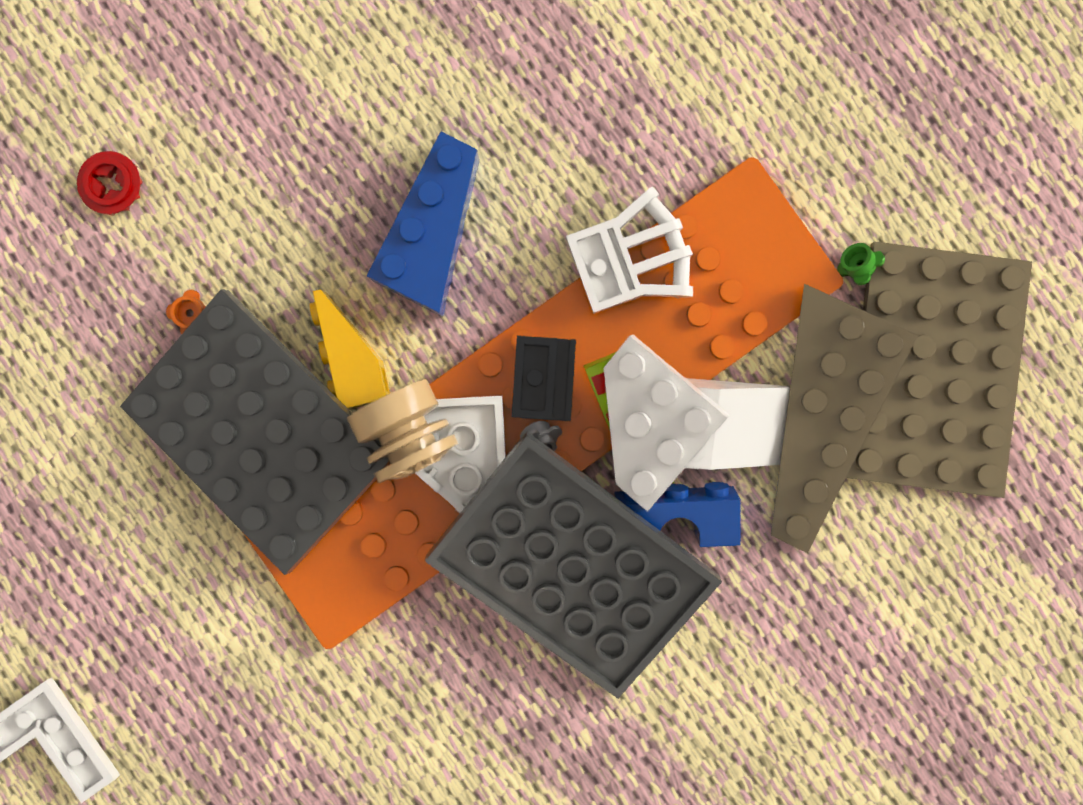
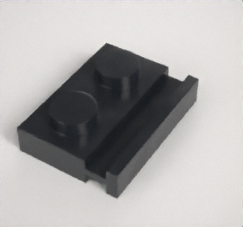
M517 336L512 403L513 418L571 421L576 339Z

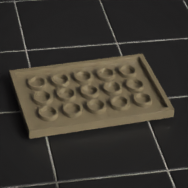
M883 242L871 243L870 249L873 252L881 251L885 256V262L882 266L876 268L875 272L871 275L870 281L866 283L863 310L915 333L918 337L846 478L1004 498L1032 261Z

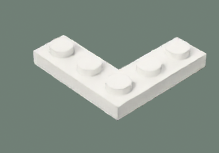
M53 678L44 681L0 713V763L36 738L81 803L120 776Z

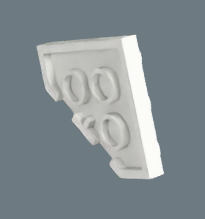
M630 335L604 367L616 485L648 511L730 415L636 336Z
M503 396L437 399L439 405L424 416L427 423L447 419L449 426L433 435L436 441H439L454 434L459 444L452 447L440 461L415 474L436 493L438 492L459 513L462 512L506 457Z

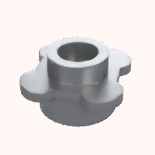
M537 421L528 425L521 432L520 439L526 432H529L555 451L557 449L556 440L562 434V430L559 426L551 427L546 421Z

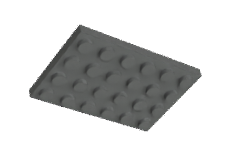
M221 289L120 406L284 575L291 573L375 482L376 477L374 474L391 464L388 457L372 464L368 463L366 458L382 446L379 439L359 443L347 420V417L352 412L229 290Z
M526 432L427 553L425 558L426 563L618 699L722 583L719 574L529 432Z

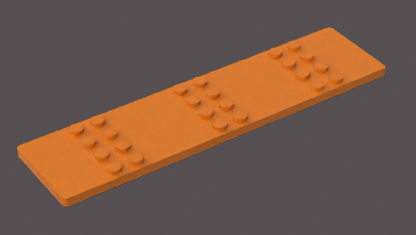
M750 157L671 212L676 219L680 218L683 229L680 230L685 246L690 245L693 253L690 256L689 286H693V297L641 296L635 300L593 314L581 278H578L429 385L436 399L503 396L506 456L518 443L521 432L528 425L537 421H546L551 427L559 426L562 434L556 440L557 449L554 452L578 470L583 471L612 450L611 433L584 365L617 352L630 335H634L683 377L711 380L800 316L804 284L830 295L842 286L843 278L759 160ZM665 236L627 249L633 264L670 251ZM673 263L637 275L639 283L673 285ZM517 336L576 339L571 421L512 417ZM414 473L406 478L386 480L378 483L376 479L289 574L284 575L246 535L245 537L320 644L325 649H332L439 573L438 570L425 562L426 555L460 513Z

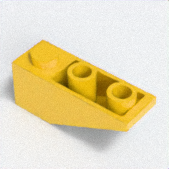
M321 289L313 291L315 302L310 303V313L314 325L321 326L324 341L318 342L319 353L323 364H329L332 380L327 381L328 389L348 409L366 406L390 394L382 359L326 292Z

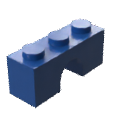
M710 482L705 484L704 487L688 488L684 484H671L648 511L624 491H614V497L660 531L668 521L675 518H686L694 523V532L700 547L741 545V499L734 486H729L727 483Z

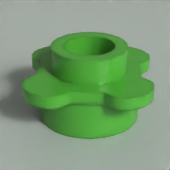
M856 243L849 246L843 252L841 263H839L837 270L841 276L853 278L857 285H864L870 281L871 275L875 272L876 268L884 264L885 256L881 251L873 252L865 243Z

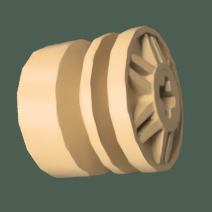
M426 379L398 389L362 407L347 417L359 443L379 439L382 445L366 458L368 463L372 464L388 457L391 465L374 474L378 483L386 480L406 478L440 461L452 447L459 444L454 434L436 441L433 434L449 426L447 419L427 423L424 416L434 410L439 403Z

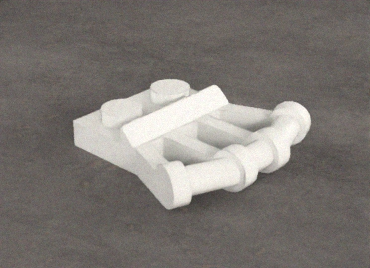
M653 187L644 192L616 218L566 236L593 314L635 300L641 296L693 297V286H689L690 256L693 253L690 245L685 246L680 230L683 229L680 218L676 219L657 198L659 193ZM644 209L659 224L624 238L620 231L621 228ZM665 236L669 252L636 264L632 263L627 249ZM673 263V285L639 283L637 275Z

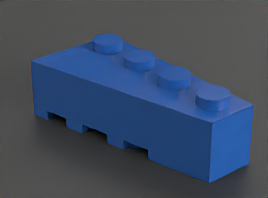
M442 131L440 132L367 274V277L373 282L441 317L444 315L454 265L480 161L477 149Z

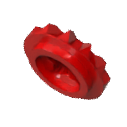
M103 151L92 155L83 163L77 176V190L81 200L87 207L101 214L114 216L121 211H129L130 205L140 198V184L143 181L137 170L138 166L125 155L114 151ZM114 174H117L115 181L123 187L122 190L110 189L105 194L107 187L97 180V177L111 179Z

